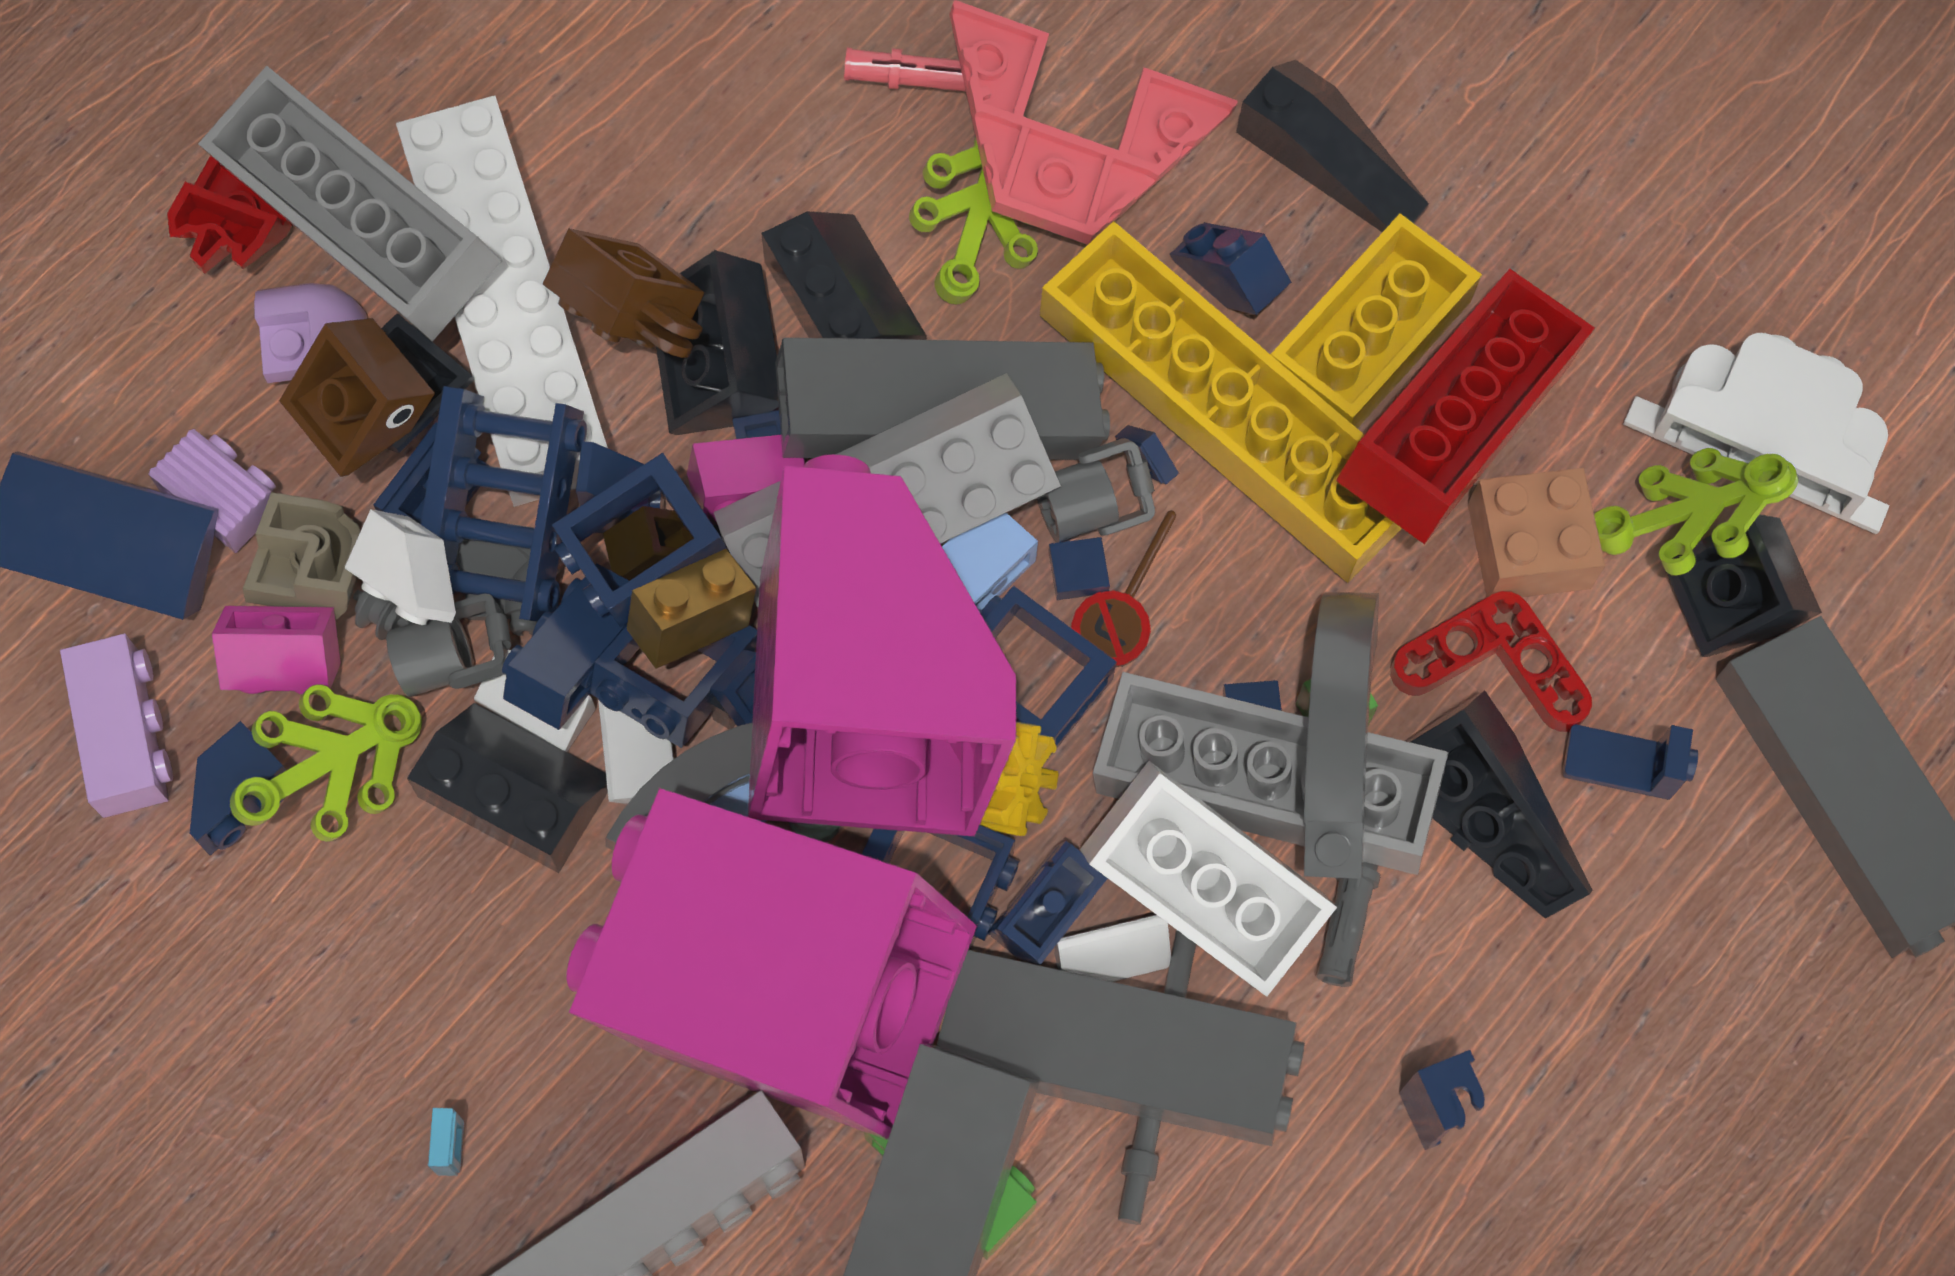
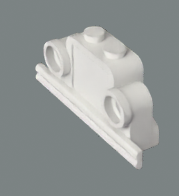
M1752 334L1745 339L1735 356L1731 351L1719 345H1704L1697 348L1691 354L1687 363L1676 374L1672 384V393L1666 407L1663 408L1636 396L1623 425L1692 455L1704 448H1714L1722 456L1749 463L1760 455L1778 454L1792 463L1798 474L1797 487L1789 497L1874 534H1878L1890 506L1867 496L1874 479V472L1888 439V430L1885 422L1877 413L1866 408H1856L1863 391L1860 377L1836 358L1819 356L1796 346L1793 341L1781 335Z

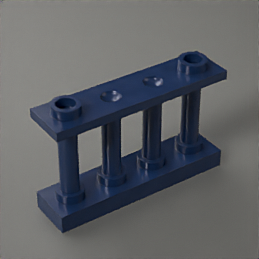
M444 386L420 525L434 533L444 542L453 594L455 592L473 595L486 593L490 594L493 598L521 602L519 619L538 622L546 611L553 613L559 602L560 586L558 581H556L560 557L554 547L560 544L562 540L552 524L567 515L577 452H581L582 441H586L587 426L583 420L584 411L566 404L555 403L553 421L486 411L483 406L484 396L465 389ZM482 432L549 442L544 474L477 464L474 459L477 437ZM475 485L539 495L535 528L468 517L465 512L468 490ZM465 538L531 549L526 581L460 571L456 565L459 543Z

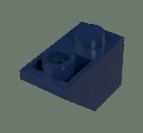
M1204 222L1191 228L1184 235L1183 242L1170 253L1171 258L1180 268L1222 305L1233 310L1257 315L1291 283L1289 276L1264 233Z
M241 721L197 757L190 835L209 856L218 849L223 850L232 846L245 832L246 824L238 821L230 808V798L233 791L246 779L261 777L269 781L287 771L266 747H262L255 742L252 732ZM244 796L243 805L247 811L251 813L261 811V802L256 796Z

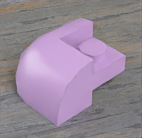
M306 283L257 290L255 293L254 311L255 320L260 329L262 368L267 383L292 380L325 323L367 319L365 310L350 295L334 285Z

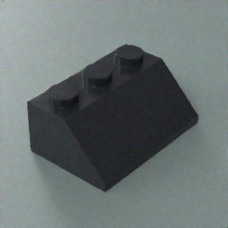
M807 211L761 233L764 262L808 338L927 340L926 333L854 214Z
M714 250L679 273L705 292L692 318L703 329L697 339L686 338L694 346L688 358L677 357L662 351L656 346L669 433L674 435L733 427L732 419L768 413L779 407L775 367L777 354L762 266L760 263Z
M475 703L436 731L407 777L418 798L557 873L561 871L608 794L605 772Z

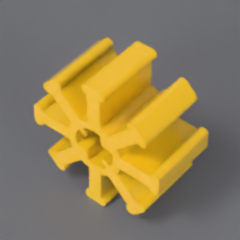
M1016 722L1015 744L980 822L981 826L996 832L1025 836L1027 834L1026 821L1041 824L1047 816L1048 809L1043 807L1038 791L1040 787L1055 790L1059 773L1055 770L1042 768L1051 753L1056 752L1057 747L1053 737L1039 735L1041 726Z

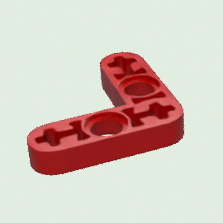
M1511 591L1494 593L1405 644L1398 650L1390 667V677L1394 686L1400 692L1411 696H1420L1496 653L1542 721L1549 728L1558 732H1569L1573 725H1581L1585 721L1592 708V696L1584 682L1529 604L1520 595ZM1497 608L1503 614L1511 611L1516 616L1511 624L1512 629L1506 622L1498 625L1494 622L1493 619L1498 611ZM1455 631L1467 633L1474 641L1475 650L1465 656L1457 655L1448 648L1446 636ZM1525 631L1530 634L1523 637L1514 648L1509 645L1515 635L1520 638ZM1528 649L1541 651L1549 661L1548 670L1540 674L1527 671L1521 663V653ZM1433 651H1435L1438 659L1429 664L1423 675L1424 679L1417 673L1410 676L1405 673L1409 663L1408 659H1411L1417 665L1429 659ZM1555 675L1561 678L1554 689L1551 684L1545 691H1541L1539 688L1548 684ZM1558 695L1563 700L1573 698L1576 701L1577 705L1572 710V714L1567 709L1558 712L1554 708L1555 703L1559 699Z

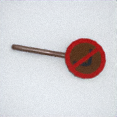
M1173 510L1166 513L1125 593L1115 590L1097 592L1086 598L1074 613L1071 628L1117 662L1116 667H1123L1138 659L1147 648L1151 634L1150 620L1144 607L1134 596L1176 518V513Z

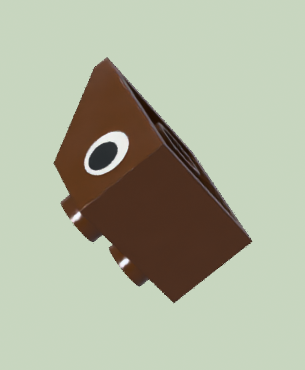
M373 318L325 323L279 401L338 475L343 477L350 475L411 432L435 393Z

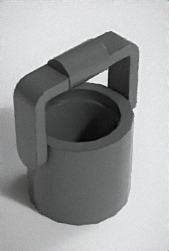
M1126 438L1078 454L1079 463L1055 471L1061 487L1037 498L1045 525L1051 537L1057 543L1098 529L1100 535H1109L1147 522L1155 514V506L1151 495L1155 489L1147 460L1141 458L1138 446ZM1125 451L1128 460L1126 465L1134 495L1138 497L1141 510L1119 517L1118 505L1112 484L1099 460Z
M480 594L455 602L456 614L452 623L428 619L426 625L411 623L387 631L386 642L389 659L397 681L408 697L446 685L460 689L504 675L502 674V667L509 654L508 649L511 648L512 644L506 615L501 613L499 605L490 594ZM486 611L485 624L490 650L494 653L495 659L474 666L469 641L460 619Z

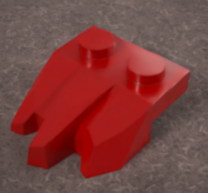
M211 155L195 184L185 181L167 212L170 237L196 238L190 258L204 274L230 253L235 265L241 269L246 268L280 243L288 235L293 225Z

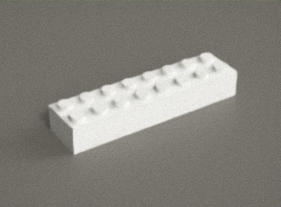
M496 96L397 122V129L414 185L478 236L502 261L455 315L478 394L484 396L483 406L485 410L553 421L555 403L566 404L584 411L583 420L587 426L586 441L608 448L564 309L558 305L560 297L542 284L550 266ZM491 434L501 468L544 474L549 442ZM577 452L571 490L576 489L581 452ZM508 491L514 507L539 500L540 498L539 495Z

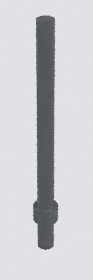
M1178 930L1176 931L1164 993L1186 998L1196 944ZM1140 1116L1138 1118L1133 1147L1126 1150L1121 1172L1127 1177L1118 1216L1119 1221L1134 1225L1141 1224L1149 1181H1155L1160 1158L1155 1155L1161 1121Z

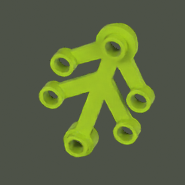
M976 138L974 140V147L955 155L949 156L944 153L932 155L923 168V178L931 187L941 189L947 187L954 176L981 167L977 183L937 200L932 197H921L915 202L909 212L910 223L916 230L930 232L937 227L939 222L968 211L954 259L947 261L942 266L934 282L937 294L950 304L965 303L978 288L979 274L974 264L988 220L1004 247V258L1011 267L1016 269L1028 267L1038 253V246L1035 240L1027 234H1021L1012 218L991 210ZM938 165L943 167L947 172V176L937 175L933 171L932 166ZM918 210H929L934 220L923 219ZM1013 246H1022L1027 251L1028 257L1017 255ZM953 271L964 275L967 283L956 281L953 277Z
M1714 448L1701 449L1691 457L1690 466L1696 480L1670 473L1665 466H1651L1645 469L1639 476V484L1644 496L1651 501H1660L1669 496L1682 500L1630 517L1627 510L1619 506H1610L1599 510L1594 514L1601 549L1611 555L1624 553L1632 546L1634 537L1687 520L1676 536L1664 543L1659 550V557L1665 571L1671 575H1682L1694 567L1696 558L1693 549L1723 509L1740 503L1730 519L1719 524L1711 535L1716 551L1720 556L1724 558L1737 557L1748 548L1749 541L1746 531L1767 504L1780 502L1794 492L1798 484L1796 469L1792 463L1778 454L1760 455L1746 463L1722 456ZM1721 478L1734 481L1721 487L1709 485ZM1736 537L1735 539H1733V540H1731V541L1724 542V541H1726V540L1729 539V538ZM1677 555H1682L1681 557H1679V558H1677V559H1672L1673 557H1675V556H1677Z
M318 684L309 687L299 699V709L302 715L312 721H320L328 715H332L364 725L347 736L289 721L284 715L276 711H267L261 714L255 720L251 729L252 737L257 744L262 747L271 748L284 743L318 753L269 781L261 777H252L243 781L231 795L230 808L232 814L243 824L250 826L261 825L277 812L280 800L330 772L323 806L313 816L311 830L315 837L321 841H334L343 835L348 828V817L345 812L358 755L375 745L377 746L371 780L359 789L357 800L359 806L367 813L379 814L391 806L395 798L392 781L399 750L411 744L421 731L422 718L420 711L410 699L402 695L390 694L379 698L374 704L334 694L325 685ZM317 694L323 697L326 702V709L324 711L314 710L309 704L310 695ZM385 715H394L400 720V731H391L386 727L384 723ZM262 722H274L279 728V736L276 738L267 737L262 732ZM375 787L383 792V804L376 805L369 800V788ZM244 796H256L261 802V811L258 813L247 811L243 805ZM323 815H332L336 818L338 822L337 832H328L322 827L321 818Z

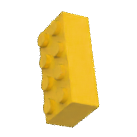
M1399 214L1270 355L1358 429L1472 301L1482 274L1402 214Z

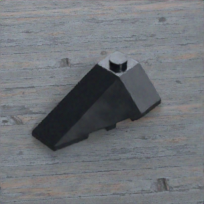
M1297 60L1272 67L1242 101L1236 130L1237 134L1379 231L1383 232L1399 214H1402L1415 224L1428 209L1429 203L1340 91L1333 84Z
M1485 690L1443 715L1406 741L1448 752L1433 819L1453 835L1450 839L1463 851L1469 848L1493 868L1494 877L1546 919L1591 894L1593 890L1515 733Z

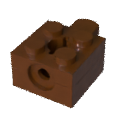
M568 228L542 283L560 297L558 305L574 315L587 318L592 322L590 329L606 340L618 343L621 337L628 338L643 347L653 349L657 346L662 351L671 355L688 358L694 346L686 338L697 339L703 329L692 318L705 292L639 243Z

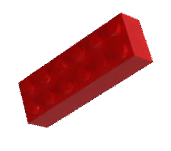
M1509 268L1362 437L1336 481L1425 545L1570 367L1595 327Z

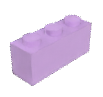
M126 634L60 650L88 803L105 818L169 801L165 783L173 781V773L165 749L159 750L155 732L163 730V722L156 700H149L146 682L153 680V671L146 650H138Z

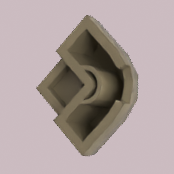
M271 492L255 533L258 549L243 586L245 602L279 607H334L335 620L344 614L358 577L345 569V566L361 531L359 526L344 514L343 506L319 499Z

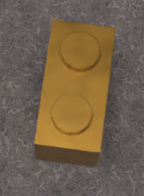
M724 549L632 590L627 631L655 669L748 627L756 587L728 550Z

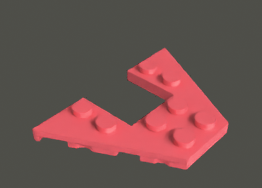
M954 0L949 14L991 210L1087 245L1232 114L1238 102L1235 99L1144 67L1139 76L1118 149L1116 150L1023 117L1049 33Z

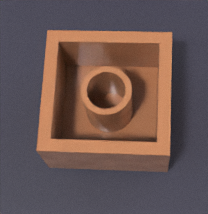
M1584 468L1479 479L1468 502V509L1486 597L1500 591H1511L1521 597L1588 590L1593 587L1605 568V562Z

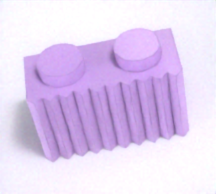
M195 429L189 430L187 436L181 438L179 444L174 445L172 451L166 453L164 459L159 460L157 466L150 469L149 476L162 493L218 508L214 536L234 553H237L256 533L269 496L276 486L267 475L254 465L245 471L233 460L237 457V454L217 435L213 434L207 440Z

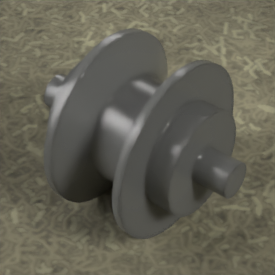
M357 590L353 595V599L357 601L355 607L356 626L364 628L370 623H374L376 625L375 636L379 640L386 639L387 631L413 623L400 617L395 612L397 605L389 600L377 598L360 590Z

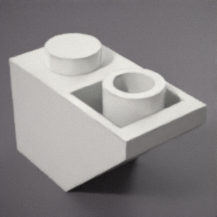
M370 509L345 569L363 581L361 588L365 592L396 604L395 612L400 617L420 625H426L428 619L452 623L456 611L443 540L408 516Z

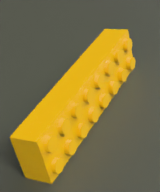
M1113 221L1042 287L1040 316L1070 342L1094 343L1096 362L1102 363L1106 374L1344 581L1349 583L1402 529L1336 481L1364 434L1116 222Z

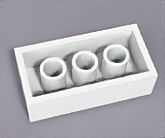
M1150 761L1147 762L1080 849L1092 867L1266 997L1337 908L1322 891Z

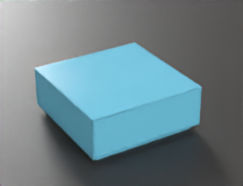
M433 1108L428 1167L437 1176H458L461 1169L464 1120L453 1108Z

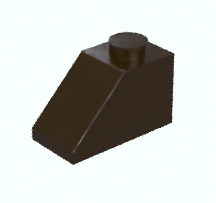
M648 506L640 507L603 533L611 571L628 581L693 540L674 510ZM713 525L722 538L718 525Z

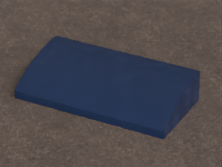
M17 451L12 453L0 483V567L183 620L201 610L219 509Z

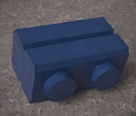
M1064 841L1053 848L1007 907L1008 911L1001 914L988 931V934L1020 961L1041 965L1108 878L1092 867L1082 852L1069 842Z

